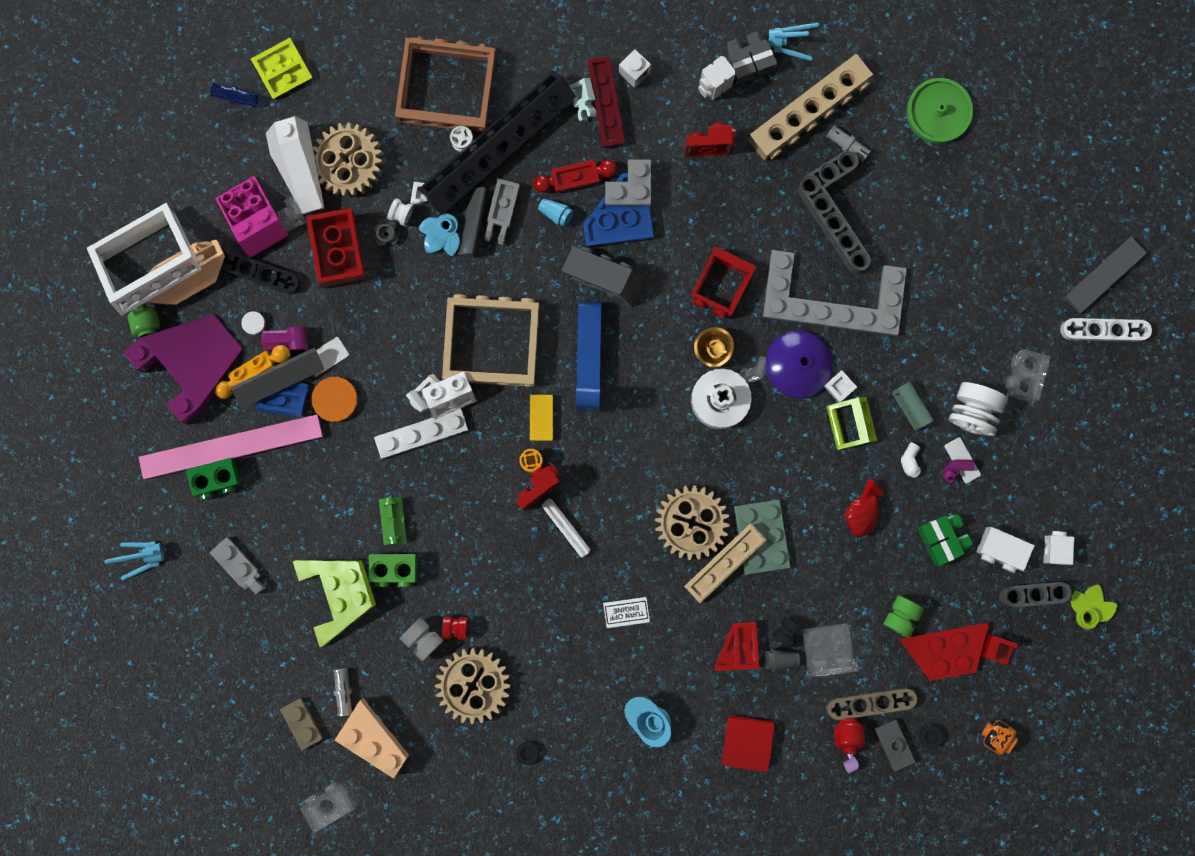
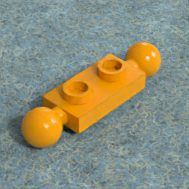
M278 345L272 350V355L264 351L255 356L250 361L228 374L230 381H220L214 389L215 395L220 399L229 398L232 395L230 387L274 367L276 362L283 363L290 358L289 349L284 345Z

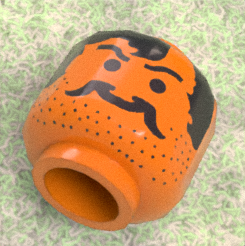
M1001 720L995 721L993 725L988 722L981 733L985 736L983 740L984 746L998 755L1009 754L1018 741L1015 729Z

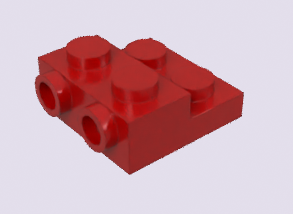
M714 123L708 127L706 136L703 133L690 134V137H686L684 157L729 155L731 148H734V142H736V128H732L731 125L726 126L725 123Z
M553 464L545 469L540 466L531 473L532 478L530 482L535 488L531 490L528 487L518 494L520 499L516 501L523 511L560 484L558 478L561 476Z

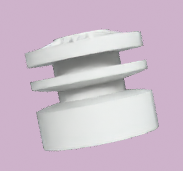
M969 382L961 383L957 399L965 405H954L952 409L958 414H950L948 420L965 431L979 435L995 436L997 429L992 425H999L1000 420L993 416L992 413H1003L1008 397L982 385Z

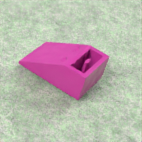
M255 176L215 198L238 243L249 258L289 236Z

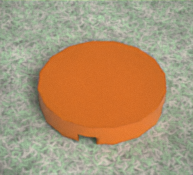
M328 377L321 380L312 393V406L315 412L322 419L329 422H341L348 419L358 404V395L354 386L340 377Z

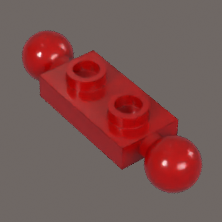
M595 160L559 167L551 169L552 177L550 178L546 175L537 176L534 179L533 186L540 193L547 192L551 186L555 187L556 193L600 183V175L605 178L613 177L617 172V166L612 160H605L600 166L596 167Z

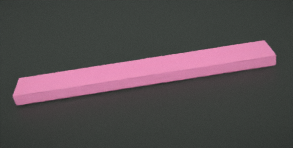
M313 415L140 456L139 462L143 479L146 480L227 458H238L322 438L323 433L319 415Z

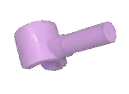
M847 754L849 759L844 761L843 765L846 771L851 773L858 769L859 764L854 754Z

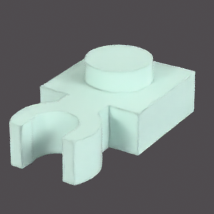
M583 78L570 85V88L576 95L572 102L574 108H579V120L588 121V117H596V110L591 105V102L595 100L590 78Z

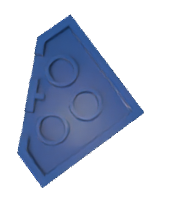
M628 173L621 174L616 182H628ZM605 196L590 217L583 223L586 248L654 238L649 206H605Z

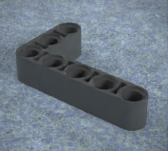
M845 151L806 175L798 186V194L848 270L853 274H861L869 267L871 258L827 192L828 188L851 175L858 165L857 155L852 151ZM841 160H849L852 163V167H844ZM823 172H831L833 175V179H825L823 177ZM811 183L814 186V191H806L804 184ZM816 202H824L827 210H819ZM828 221H837L839 229L830 228ZM848 239L852 247L844 248L841 240ZM854 258H861L864 266L857 267L854 264Z

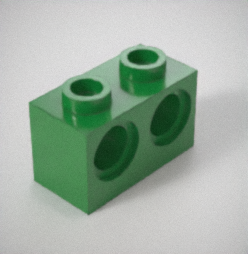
M227 458L186 469L192 496L200 497V500L214 497L213 493L222 491L223 494L236 491V487L242 486L234 458ZM228 470L230 480L223 483L221 474ZM205 476L208 479V485L206 488L201 489L199 487V480Z

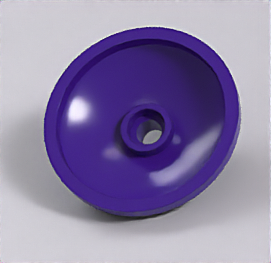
M795 330L784 333L774 340L768 349L765 367L770 382L779 392L792 398H807L820 392L828 383L832 373V358L827 346L819 337L807 331ZM801 358L806 360V366L801 364Z

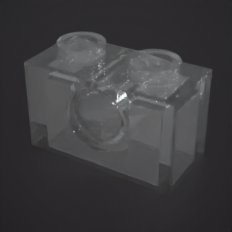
M334 782L324 788L326 793L319 797L315 793L304 800L306 805L301 807L300 810L313 833H316L358 806L345 782L339 785L337 782ZM327 799L333 803L332 811H327L323 808V800Z

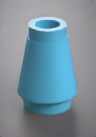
M546 198L540 202L538 207L539 211L558 226H567L573 216V210L570 209V206Z

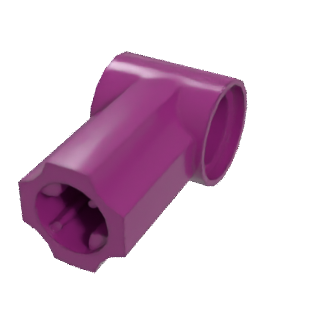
M294 326L288 327L287 330L262 331L261 342L263 350L272 351L274 347L284 345L290 352L308 351L307 327Z

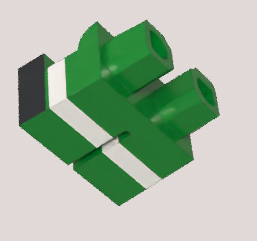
M959 515L942 516L917 526L925 546L931 545L927 547V550L935 566H942L963 555V551L973 545L968 534L958 538L955 535L954 530L963 526Z

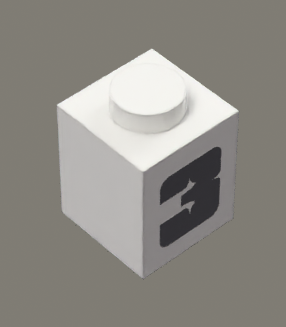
M635 49L619 64V74L634 88L650 73L651 64Z

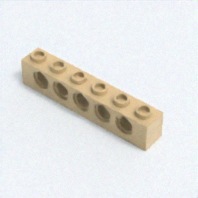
M855 54L752 132L748 138L749 143L764 161L769 157L774 159L782 152V147L786 144L791 146L799 140V134L803 131L808 133L818 125L816 121L822 117L826 119L835 112L834 108L841 103L843 106L853 98L852 94L854 92L865 90L871 84L869 81L873 76L872 72L860 57ZM849 79L852 86L843 85L841 80ZM831 92L835 99H826L824 93ZM806 106H814L817 112L809 113ZM796 119L799 122V126H791L788 120ZM778 132L782 139L774 140L770 134Z

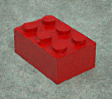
M348 208L306 216L318 284L324 288L367 280L356 217L353 210Z

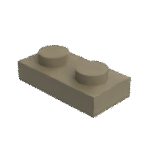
M302 698L280 709L301 750L323 739Z

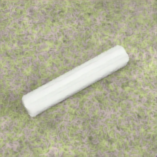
M547 499L542 504L543 509L580 557L586 556L590 553V548L554 501Z

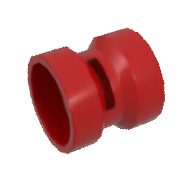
M444 616L442 639L457 637L458 640H466L468 618L460 617L459 619H453L452 616Z

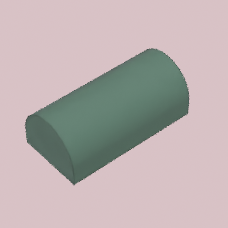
M910 381L892 392L914 430H918L933 421L932 416Z

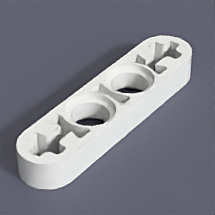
M1072 318L1061 325L1060 331L1062 336L1068 340L1140 342L1150 337L1152 328L1144 320ZM1073 324L1074 328L1083 327V331H1076L1071 335V331H1068L1067 327ZM1091 324H1097L1100 327V334L1098 336H1093L1089 332ZM1114 324L1120 325L1123 329V333L1119 337L1112 333V326ZM1139 325L1142 330H1145V333L1141 334V336L1138 332L1129 333V329H1136Z

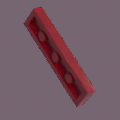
M610 56L587 59L595 96L594 102L602 148L625 145Z

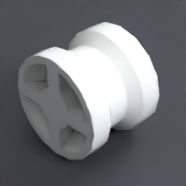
M465 126L455 127L450 134L452 146L458 152H461L474 140L471 131Z
M396 198L389 209L387 218L391 221L397 220L400 225L406 226L411 217L413 205H405Z

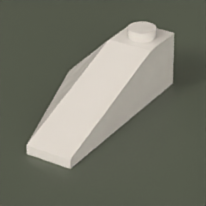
M295 116L275 122L266 132L270 155L302 214L325 209L308 122Z

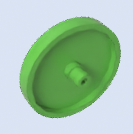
M934 78L923 82L914 90L907 103L906 115L911 129L918 137L929 143L944 144L956 140L966 131L972 120L973 105L969 94L960 84L946 78Z

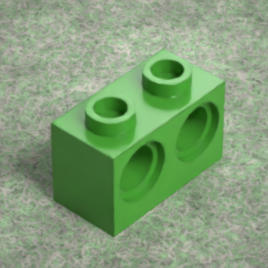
M369 554V582H375V587H389V582H398V587H412V582H417V554ZM380 564L386 565L388 569L384 577H380L376 573V568ZM403 564L409 565L411 569L407 577H402L399 573V568Z

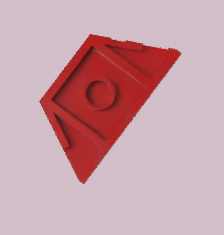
M988 623L915 635L910 638L904 637L899 638V640L930 681L971 674L977 671L988 630Z

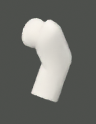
M910 442L901 458V464L904 472L908 476L915 478L921 473V469L915 460L920 447Z

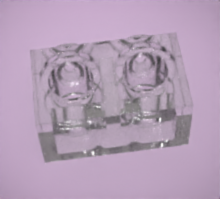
M1025 349L1014 354L1011 362V367L1014 368L1013 373L1006 382L1007 396L1029 402L1039 401L1050 356ZM1026 359L1032 361V370H1028L1025 367L1024 362ZM1020 381H1024L1027 383V392H1023L1020 390Z

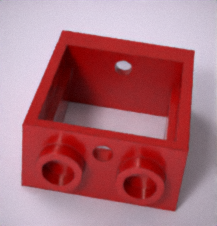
M715 246L690 296V299L693 300L692 303L703 309L708 307L714 310L713 314L720 318H731L756 266ZM715 261L745 276L729 309L698 294Z

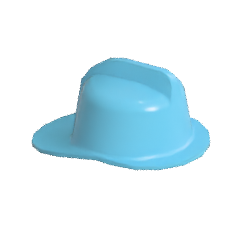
M635 697L630 699L624 711L625 717L632 728L649 746L661 747L665 745L671 736V720L668 713L664 709L657 707L656 704L647 698Z

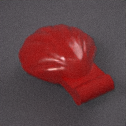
M873 480L867 481L862 496L855 499L845 512V521L850 532L859 538L872 533L878 522V501L884 491Z

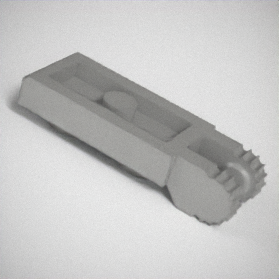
M502 179L497 180L487 219L488 226L485 241L490 242L493 236L494 225L502 227L498 237V244L504 245L520 184Z

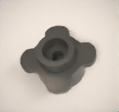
M389 222L388 224H378L375 226L376 243L379 246H384L388 243L396 244L399 239L395 233L397 228L395 223Z

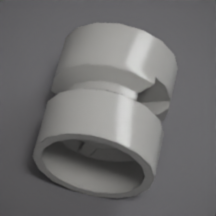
M419 618L400 637V640L408 648L413 647V653L423 662L444 640L435 631L430 632V626L422 618Z

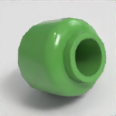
M141 304L128 314L132 335L141 338L157 333L160 330V321L156 309L147 307L146 304Z

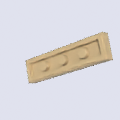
M750 523L684 587L699 603H702L767 539Z

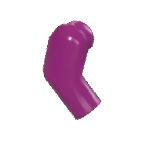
M951 460L943 469V478L946 482L952 483L956 480L955 477L960 471H974V460Z

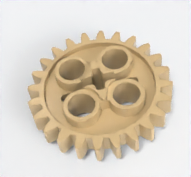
M349 122L346 125V129L341 123L338 124V130L331 126V133L329 135L324 131L322 132L324 140L316 139L320 146L313 147V150L317 152V155H314L318 178H321L319 183L322 186L326 185L325 189L327 191L333 190V194L337 196L341 192L344 197H347L350 191L351 195L355 197L357 190L364 194L365 185L372 188L370 181H378L375 173H382L378 165L384 164V161L378 157L382 156L384 152L377 150L381 144L378 141L374 142L376 136L373 134L369 135V130L366 128L362 130L359 124H356L354 129L353 125ZM352 139V146L345 149L346 141ZM335 154L336 159L334 163L328 164L329 157ZM347 156H348V159L350 160L349 163H346V160H345V158H346ZM362 156H367L366 163L359 166V159ZM350 171V177L343 181L342 176L344 172Z
M694 485L692 491L689 492L687 486H684L683 493L675 489V497L670 494L667 495L668 503L661 501L664 510L657 509L656 512L662 516L655 519L656 522L661 523V526L657 527L655 531H662L663 534L658 537V540L666 539L663 547L672 546L671 554L678 550L679 558L684 553H687L688 560H691L692 554H695L699 560L701 552L708 557V549L717 551L714 544L723 545L720 536H727L728 534L722 530L729 527V524L724 523L723 519L728 518L729 515L722 514L721 511L726 506L719 507L717 505L721 498L713 500V491L705 495L704 487L700 492H697V488ZM681 502L690 504L691 511L689 514L684 515L680 513L679 504ZM707 509L712 512L713 517L710 522L702 521L700 517L702 510ZM675 514L685 519L695 517L696 523L711 527V531L697 526L689 529L688 523L673 519L672 516ZM679 523L683 526L684 531L681 536H674L672 534L671 527L673 524ZM696 531H701L705 535V541L702 544H697L693 540V534Z
M475 648L471 649L470 654L465 649H462L461 657L456 652L453 653L455 660L452 661L447 658L446 662L449 666H440L444 674L436 675L438 679L442 680L441 683L435 685L436 688L441 689V692L436 694V697H443L444 699L439 705L447 704L448 708L445 713L453 711L452 719L460 715L461 723H464L467 717L470 718L471 724H474L477 717L480 723H483L484 715L492 719L491 711L499 713L500 710L497 705L505 706L506 704L501 698L509 697V694L504 689L511 687V684L504 683V680L510 676L502 674L506 666L498 667L501 659L491 660L492 652L487 657L484 656V649H481L479 654H476ZM466 663L474 666V675L467 676L463 673V666ZM483 667L484 672L476 683L479 689H474L466 703L462 704L461 701L470 687L467 682H472L480 668ZM486 675H490L495 679V685L491 688L483 685L482 680ZM453 684H460L462 686L463 693L461 696L452 694L451 687ZM477 695L483 699L482 707L475 708L472 706L471 698Z

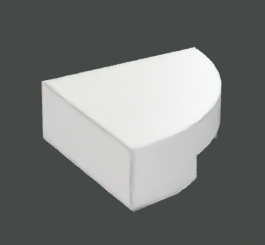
M414 182L411 205H421L427 202L426 198L418 190L424 183Z

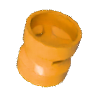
M527 449L520 456V465L526 472L532 473L543 465V458L537 450Z

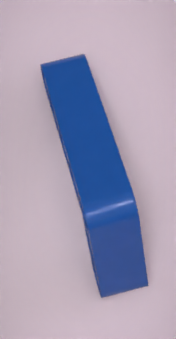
M578 301L576 412H599L600 301Z

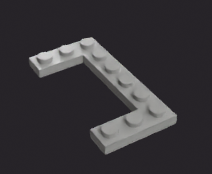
M777 250L771 251L762 318L898 336L907 268L886 265L882 267L877 309L789 297L794 253Z

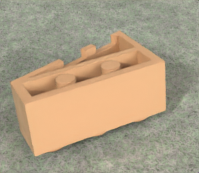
M364 698L359 701L335 739L336 742L393 779L409 757L406 750L395 736L390 733Z

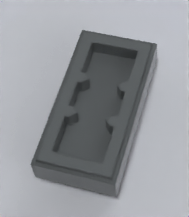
M896 719L874 728L894 772L916 763Z

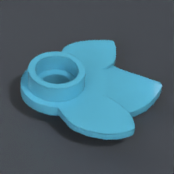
M442 214L438 218L429 217L421 223L419 230L427 234L424 240V247L427 253H433L442 248L450 256L457 252L460 245V237L456 232L458 221L453 215ZM444 221L450 223L449 229L443 227Z

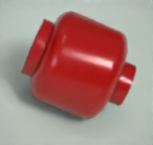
M857 719L840 720V723L834 727L835 746L838 749H842L843 754H857V750L865 746L864 726L858 723Z

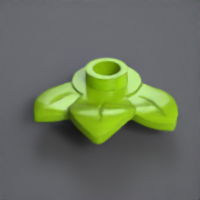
M1100 585L1091 586L1084 594L1074 591L1070 600L1071 607L1076 612V621L1084 629L1095 628L1099 622L1110 620L1117 608L1116 603L1104 602ZM1086 613L1090 615V620L1088 622L1084 620V615Z

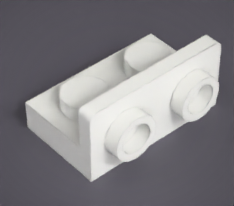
M464 372L422 389L434 419L476 402Z

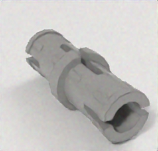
M836 125L832 127L826 136L841 146L842 151L854 152L862 163L871 152V150L855 140L856 137L853 135L850 137L836 127Z
M348 668L334 669L335 690L333 694L337 700V716L351 715L350 694H352V689H349Z

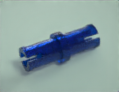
M213 82L210 89V97L228 100L231 104L240 103L254 108L257 105L258 93L240 90L238 86L228 87Z

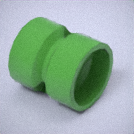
M897 596L892 605L894 611L893 613H888L883 625L910 638L916 628L914 622L920 620L925 609L901 596Z

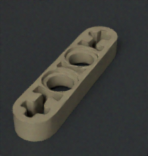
M908 688L831 699L826 706V711L835 720L912 709L916 705L917 696ZM905 692L908 696H911V700H908V705L899 701L895 702L897 707H894L892 694H895L894 698H902ZM880 696H886L889 699V705L884 709H880L877 706V699ZM858 699H863L866 702V709L863 712H857L854 709V703ZM850 700L849 708L852 712L851 714H848L847 709L841 710L838 716L835 712L831 711V708L835 707V703L843 707L848 706L846 701Z

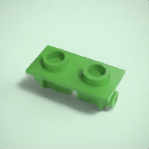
M402 497L379 499L384 545L406 543Z

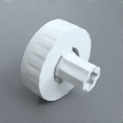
M714 369L707 372L696 382L691 394V405L694 414L699 421L714 429H727L735 426L746 416L750 409L751 391L743 377L732 370ZM725 392L727 394L726 400L720 402L718 400L719 394Z

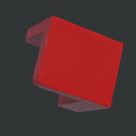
M987 635L981 657L1007 665L1013 648H1018L1019 644L993 635Z

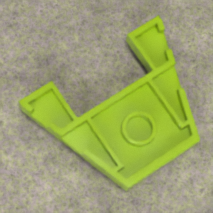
M293 561L299 581L320 575L333 616V621L313 627L319 647L329 644L333 638L340 635L348 626L376 606L362 561Z

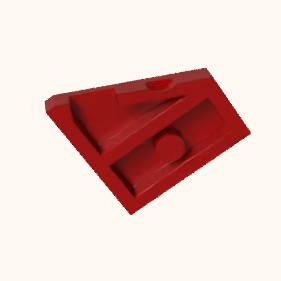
M756 622L732 623L714 666V671L759 669Z

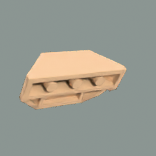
M212 240L211 242L205 241L192 244L191 247L202 270L147 302L176 305L215 283L225 258L219 242ZM182 251L155 265L150 272L182 255Z

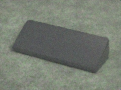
M484 187L475 188L470 191L458 249V255L475 257L487 198V191Z

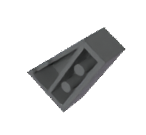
M572 247L561 271L569 279L593 290L595 288L603 291L612 299L614 296L623 299L626 305L633 308L644 284L633 272V267L623 262L620 265L613 263V259L601 254L600 257L593 255L594 252L585 247H581V249Z

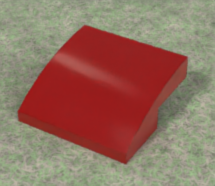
M728 716L721 760L722 766L768 772L774 722Z

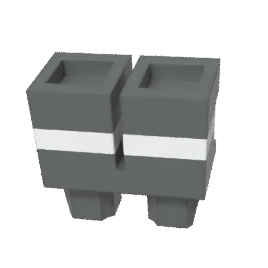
M758 31L746 36L749 45L742 48L739 39L727 42V61L735 70V85L776 69L777 62L767 39L763 40Z

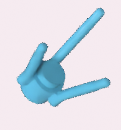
M819 23L769 29L768 44L770 48H774V52L812 61L813 57L782 48V45H787V37L808 36L810 34L808 31L801 32L800 30L819 27Z
M155 541L147 543L122 542L120 544L121 547L145 549H142V553L106 559L105 563H117L143 558L144 562H149L121 577V580H126L152 567L160 566L159 562L164 561V552L161 543L156 544Z

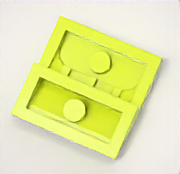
M291 38L251 58L273 99L312 78Z

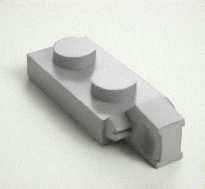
M226 537L210 552L244 590L249 587L257 595L265 589L258 580L261 576L258 573L259 570L229 537Z

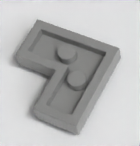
M628 160V182H605V206H651V160Z

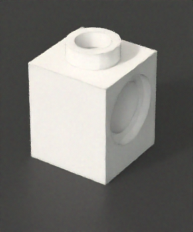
M1052 531V535L1045 536L1043 563L1073 565L1074 537H1067V532Z

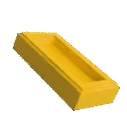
M530 395V441H553V395Z

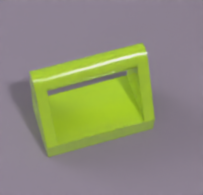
M858 397L827 406L837 450L877 441L867 397ZM852 405L860 440L845 443L837 408Z

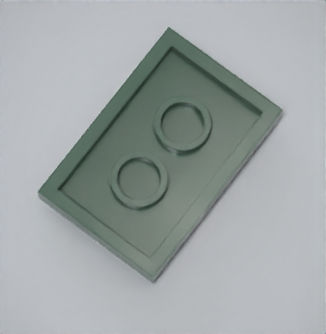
M780 500L734 506L738 535L752 523L767 539L743 563L744 575L790 568Z

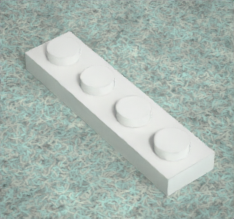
M458 409L437 419L430 418L376 436L374 439L381 459H385L469 430L462 409Z

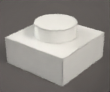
M842 370L824 386L838 402H841L857 388Z

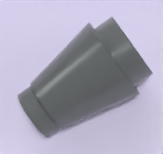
M771 649L765 652V667L767 670L774 672L799 666L800 655L798 652Z

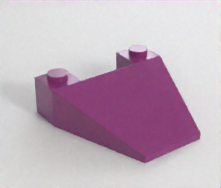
M213 314L141 337L127 348L123 354L138 371L143 373L147 372L159 361L184 389L166 405L181 423L188 425L205 411L215 395L214 389L220 381H224L243 348Z

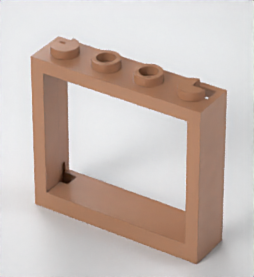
M420 36L418 38H406L395 112L397 123L445 129L465 126L471 132L482 133L485 131L488 124L496 63L495 48L487 47L485 44L471 46L463 41H458L456 44L447 43L444 39L429 41ZM414 52L488 61L481 117L476 118L406 109Z

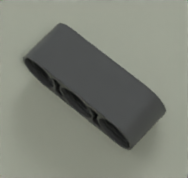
M1062 582L1007 586L999 593L1000 602L1007 607L1059 604L1067 602L1071 597L1070 587ZM1057 586L1062 590V595L1059 599L1054 596V589ZM1034 588L1039 591V598L1036 601L1031 598V591ZM1012 590L1017 595L1013 603L1008 600V593Z

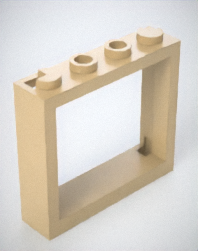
M455 294L453 298H447L442 380L464 372L469 383L535 387L539 303H535V300L530 298H522L521 302L512 301V298L509 297L489 300L490 297L476 296V299H467L466 295ZM455 307L531 311L528 375L451 371Z

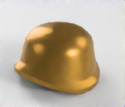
M708 328L697 336L694 343L695 354L700 362L709 367L722 366L729 361L733 354V338L729 332L722 328Z

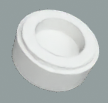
M248 312L244 315L242 327L248 334L258 335L264 331L266 321L258 312Z

